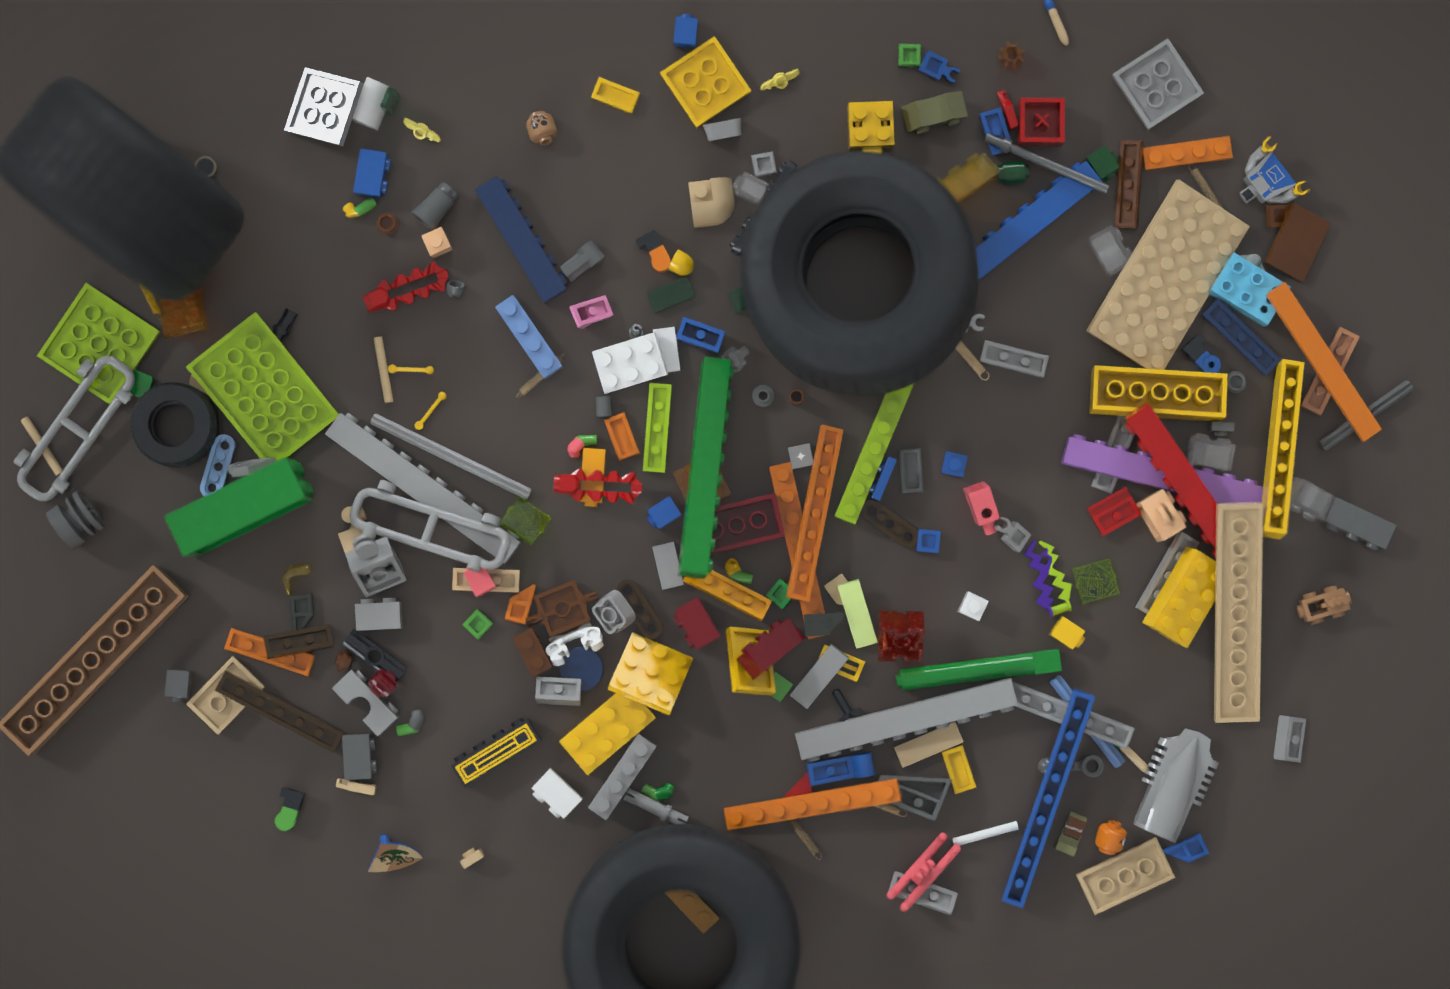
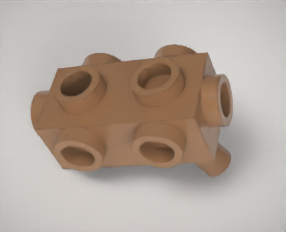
M1337 585L1324 588L1325 593L1316 595L1315 591L1302 595L1303 599L1298 601L1299 606H1296L1300 619L1304 618L1305 622L1310 621L1311 625L1323 622V617L1332 615V618L1344 616L1345 611L1350 609L1349 604L1352 603L1349 592L1345 591L1344 588L1337 589ZM1310 604L1315 605L1316 609L1314 612L1309 611L1308 606Z

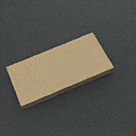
M1154 837L1077 873L1076 877L1094 915H1097L1174 879L1175 875L1157 837Z

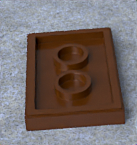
M1292 203L1264 263L1298 282H1303L1331 223L1300 205Z

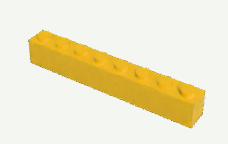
M1282 359L1276 365L1262 494L1263 537L1279 540L1287 534L1304 362Z

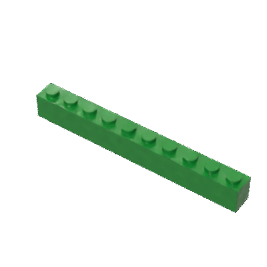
M705 356L701 362L678 576L705 579L708 573L712 571L713 560H709L710 551L713 552L715 546L712 530H716L717 517L714 516L715 508H718L720 495H716L717 487H720L722 482L719 465H723L724 452H721V447L726 442L727 431H723L724 423L728 422L729 417L726 401L729 402L731 398V389L728 388L729 380L732 381L734 368L730 367L731 360Z

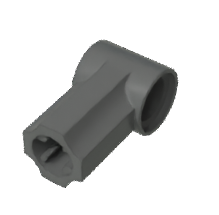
M590 240L578 249L577 254L559 268L572 283L589 268L592 269L597 266L606 256L594 241Z

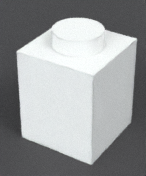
M966 592L957 612L980 621L989 601L971 592Z

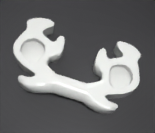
M587 622L566 634L550 637L548 639L550 644L545 650L548 658L554 666L563 665L565 663L563 656L570 657L569 650L565 644L579 637H582L581 642L585 650H588L589 646H591L594 652L601 649L604 644L600 629L592 627L591 623Z

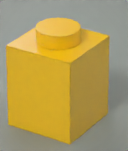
M1063 616L1059 618L1049 633L1051 637L1071 650L1075 647L1079 648L1085 640L1083 636L1085 631Z

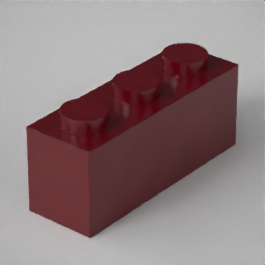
M790 618L784 622L776 621L769 627L770 633L764 631L755 638L757 641L755 645L750 642L741 649L743 654L737 660L753 680L805 639Z

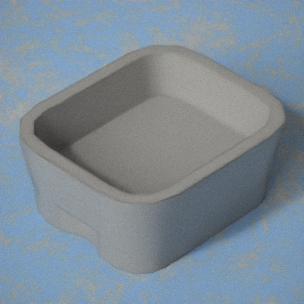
M741 118L703 125L708 141L741 135Z
M618 590L610 591L592 608L593 614L608 634L624 630L636 618L633 609Z

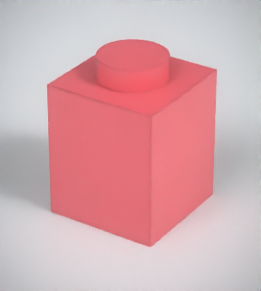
M481 568L479 573L469 569L464 572L477 598L497 588L488 569Z

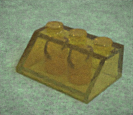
M985 153L981 155L973 154L966 159V165L961 168L959 165L948 171L949 176L943 180L941 177L937 178L958 203L999 175L1000 169Z

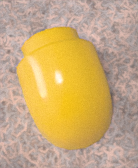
M678 249L668 270L680 276H687L694 269V261L691 256Z

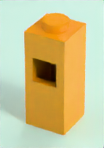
M583 448L582 469L586 477L595 470L602 471L605 477L606 449ZM581 480L580 490L604 491V482ZM585 494L580 502H584V506L598 507V503H603V496L600 501L594 502Z

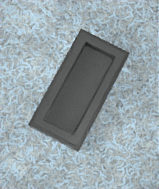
M921 448L899 449L901 494L924 492Z

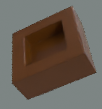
M1290 204L1266 205V226L1281 227L1290 209Z

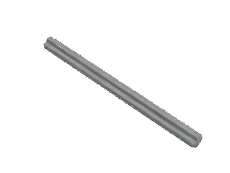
M374 414L371 419V425L517 496L528 499L532 490L378 414Z

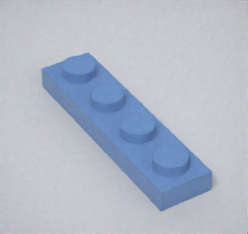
M514 295L495 306L544 379H547L563 368Z

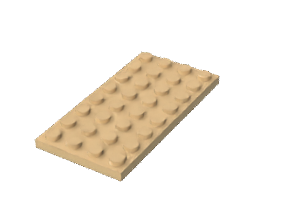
M1176 180L1086 331L1144 369L1164 370L1209 296L1210 288L1231 254L1237 249L1250 226L1181 180Z

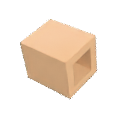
M442 227L422 235V239L432 259L453 250Z

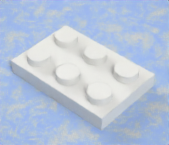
M656 332L592 351L604 394L668 375Z

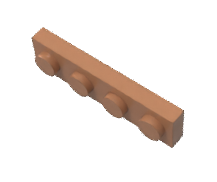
M1338 327L1329 349L1344 370L1360 336L1342 327ZM1317 373L1300 406L1321 416L1331 394Z

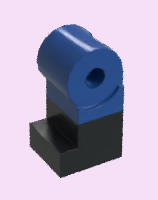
M1200 334L1195 335L1180 351L1200 372L1217 373L1221 368L1219 358L1210 355L1201 345L1205 339Z

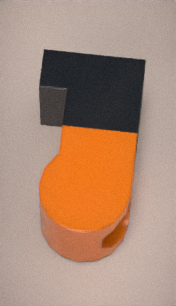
M655 230L635 240L640 250L643 248L647 249L655 271L663 273L668 270L671 260Z

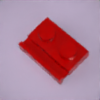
M1126 487L1086 508L1102 536L1142 515Z

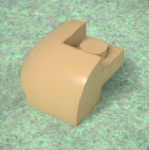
M719 177L710 178V180L688 182L694 228L716 226L724 223L731 216L735 206L732 178Z

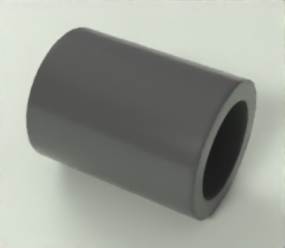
M611 396L595 397L596 417H612Z

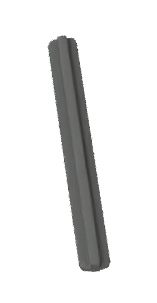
M1409 381L1402 382L1369 405L1368 409L1376 417L1413 391L1412 384ZM1346 421L1319 440V445L1323 450H1328L1353 433L1354 429Z

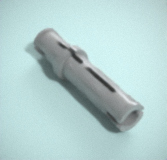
M630 787L626 793L634 796V798L628 795H624L623 798L624 801L660 817V820L663 822L666 820L672 824H685L679 821L678 818L685 822L689 818V816L671 809L672 806L668 804L665 806Z

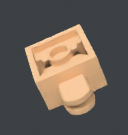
M1164 489L1158 490L1136 503L1143 520L1157 542L1164 541L1186 528L1184 524L1186 519L1180 510L1176 511L1173 506L1175 501L1169 491L1165 492Z

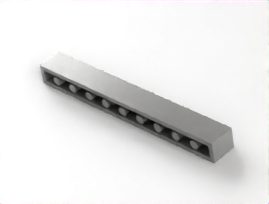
M340 413L325 433L329 438L418 502L473 520L482 521V513L484 511L475 503L470 506L464 502L466 498L457 490L452 493L446 489L448 486L446 482L439 477L434 480L428 476L429 470L420 464L416 467L410 463L412 458L404 452L396 453L392 450L393 444L386 439L378 440L374 437L376 435L375 431L368 426H365L364 429L356 424L359 420L350 413H347L346 416ZM445 520L494 557H497L501 546V539L498 536ZM511 529L507 531L510 538V547L503 562L504 564H507L521 544L518 540L520 536Z
M1007 678L850 718L843 722L839 721L796 732L795 736L801 760L806 759L808 763L819 760V756L828 753V756L832 757L842 754L841 750L849 748L850 752L863 749L862 745L871 742V745L875 746L885 743L884 739L893 737V740L906 738V733L913 731L915 735L928 732L927 728L936 726V729L949 727V722L956 720L958 724L971 721L970 717L979 715V718L992 716V711L999 709L1001 713L1014 710L1013 706L1018 705L1012 680Z

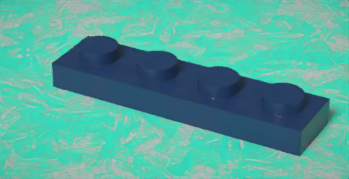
M1216 299L1202 314L1264 376L1281 361L1219 299Z

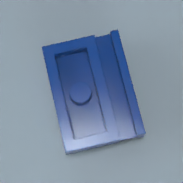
M888 457L886 461L882 460L877 471L881 473L878 481H873L869 493L872 494L870 499L880 501L897 459Z

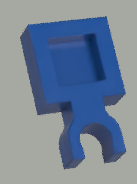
M927 51L918 72L937 81L940 80L942 75L947 82L953 84L956 80L950 78L949 74L951 71L959 73L960 70L955 67H947L948 59Z

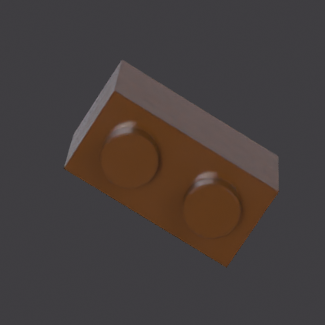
M530 628L512 638L532 677L554 667L534 628Z

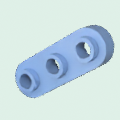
M221 434L217 436L212 445L200 485V491L203 496L212 493L209 491L211 484L216 485V490L225 487L229 473L227 466L232 463L236 450V442L229 435ZM223 442H228V449H222ZM217 463L222 464V470L217 471L215 469Z

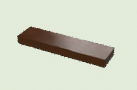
M1120 140V163L1115 214V228L1138 229L1144 141Z

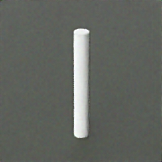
M1017 821L955 837L952 838L954 845H964L1015 831L1019 828Z

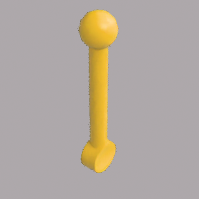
M392 364L388 366V371L392 374L396 373V371L426 372L430 375L434 372V368L432 366H427L426 368L396 367Z
M445 392L438 394L437 400L424 417L415 423L417 430L423 429L424 422L441 400L446 399L447 395Z

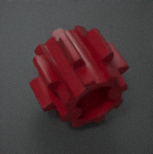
M383 669L379 670L368 682L371 686L370 691L377 697L380 695L383 698L387 697L398 685L395 681V676L389 670L386 672Z

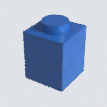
M681 14V17L676 16L674 47L696 48L698 19L694 18V15Z
M669 496L648 509L647 511L650 515L646 516L653 528L657 526L660 530L682 515Z

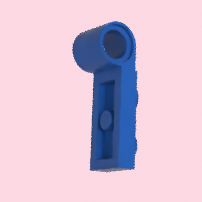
M862 752L806 763L810 786L875 775L872 752Z

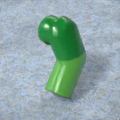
M646 783L641 793L660 802L670 799L675 788L672 784L666 783L663 787L656 789Z

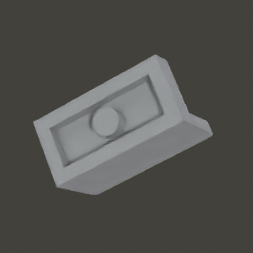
M537 677L536 704L581 705V679Z

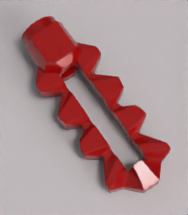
M431 262L424 272L419 268H415L408 278L404 274L397 275L393 285L386 280H382L375 290L368 292L362 297L368 312L383 308L395 311L397 310L398 300L410 305L414 303L415 295L426 299L429 298L430 290L445 292V284L449 276L446 269L437 266L435 262ZM436 273L439 280L436 283L390 299L388 291Z
M577 469L572 474L554 476V492L569 494L576 501H581L585 494H587L594 502H598L602 496H606L611 503H616L618 498L621 497L628 503L633 504L635 498L642 493V484L636 479L635 472L620 478L617 471H612L607 477H604L602 471L595 470L586 477L583 469ZM580 480L632 483L631 493L579 490Z

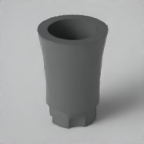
M442 182L438 188H435L410 213L423 226L433 231L453 206L454 201L459 195L448 184Z

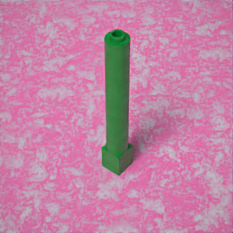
M1059 649L899 669L900 674H896L897 687H902V691L1059 672L1062 671Z

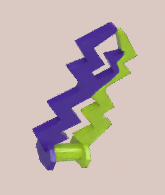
M1033 540L1024 555L1033 559L1028 567L1040 572L1039 577L1032 586L1043 592L1035 603L1046 609L1050 618L1066 611H1072L1069 602L1072 584L1062 582L1065 574L1053 569V564L1059 556L1051 553L1055 547L1039 541V544L1046 549L1041 555L1049 558L1047 564L1043 565L1039 563L1042 557L1032 553L1036 541ZM1048 575L1056 577L1052 585L1064 589L1058 599L1065 600V603L1050 607L1054 599L1048 598L1054 588L1043 583Z

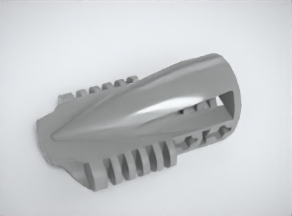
M1186 728L1180 736L1159 738L1157 744L1165 748L1164 751L1159 748L1154 750L1162 754L1161 758L1155 755L1151 757V759L1158 761V765L1150 762L1148 764L1149 767L1155 769V772L1145 771V774L1152 776V779L1149 780L1143 777L1141 780L1149 785L1134 818V825L1176 843L1192 804L1198 806L1202 804V802L1195 800V797L1198 796L1202 799L1205 797L1198 790L1202 789L1206 792L1208 790L1207 787L1201 785L1202 781L1208 784L1212 781L1205 778V774L1212 777L1215 774L1207 770L1208 767L1217 769L1219 762L1213 760L1209 751L1211 739L1200 732Z

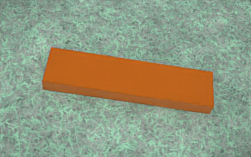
M231 628L224 647L226 650L308 677L316 655L306 652L267 659L262 637L235 628Z

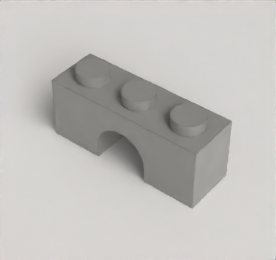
M354 669L350 670L332 689L346 704H350L357 697L366 698L370 703L371 710L363 721L377 736H381L399 718L396 714L398 709L391 702L386 704L381 695L377 697L370 691V686L365 682L368 679L360 670L357 672Z

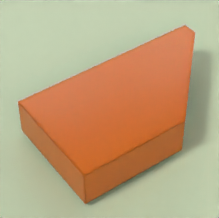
M533 584L510 598L505 620L527 624L525 618L529 617L537 585Z

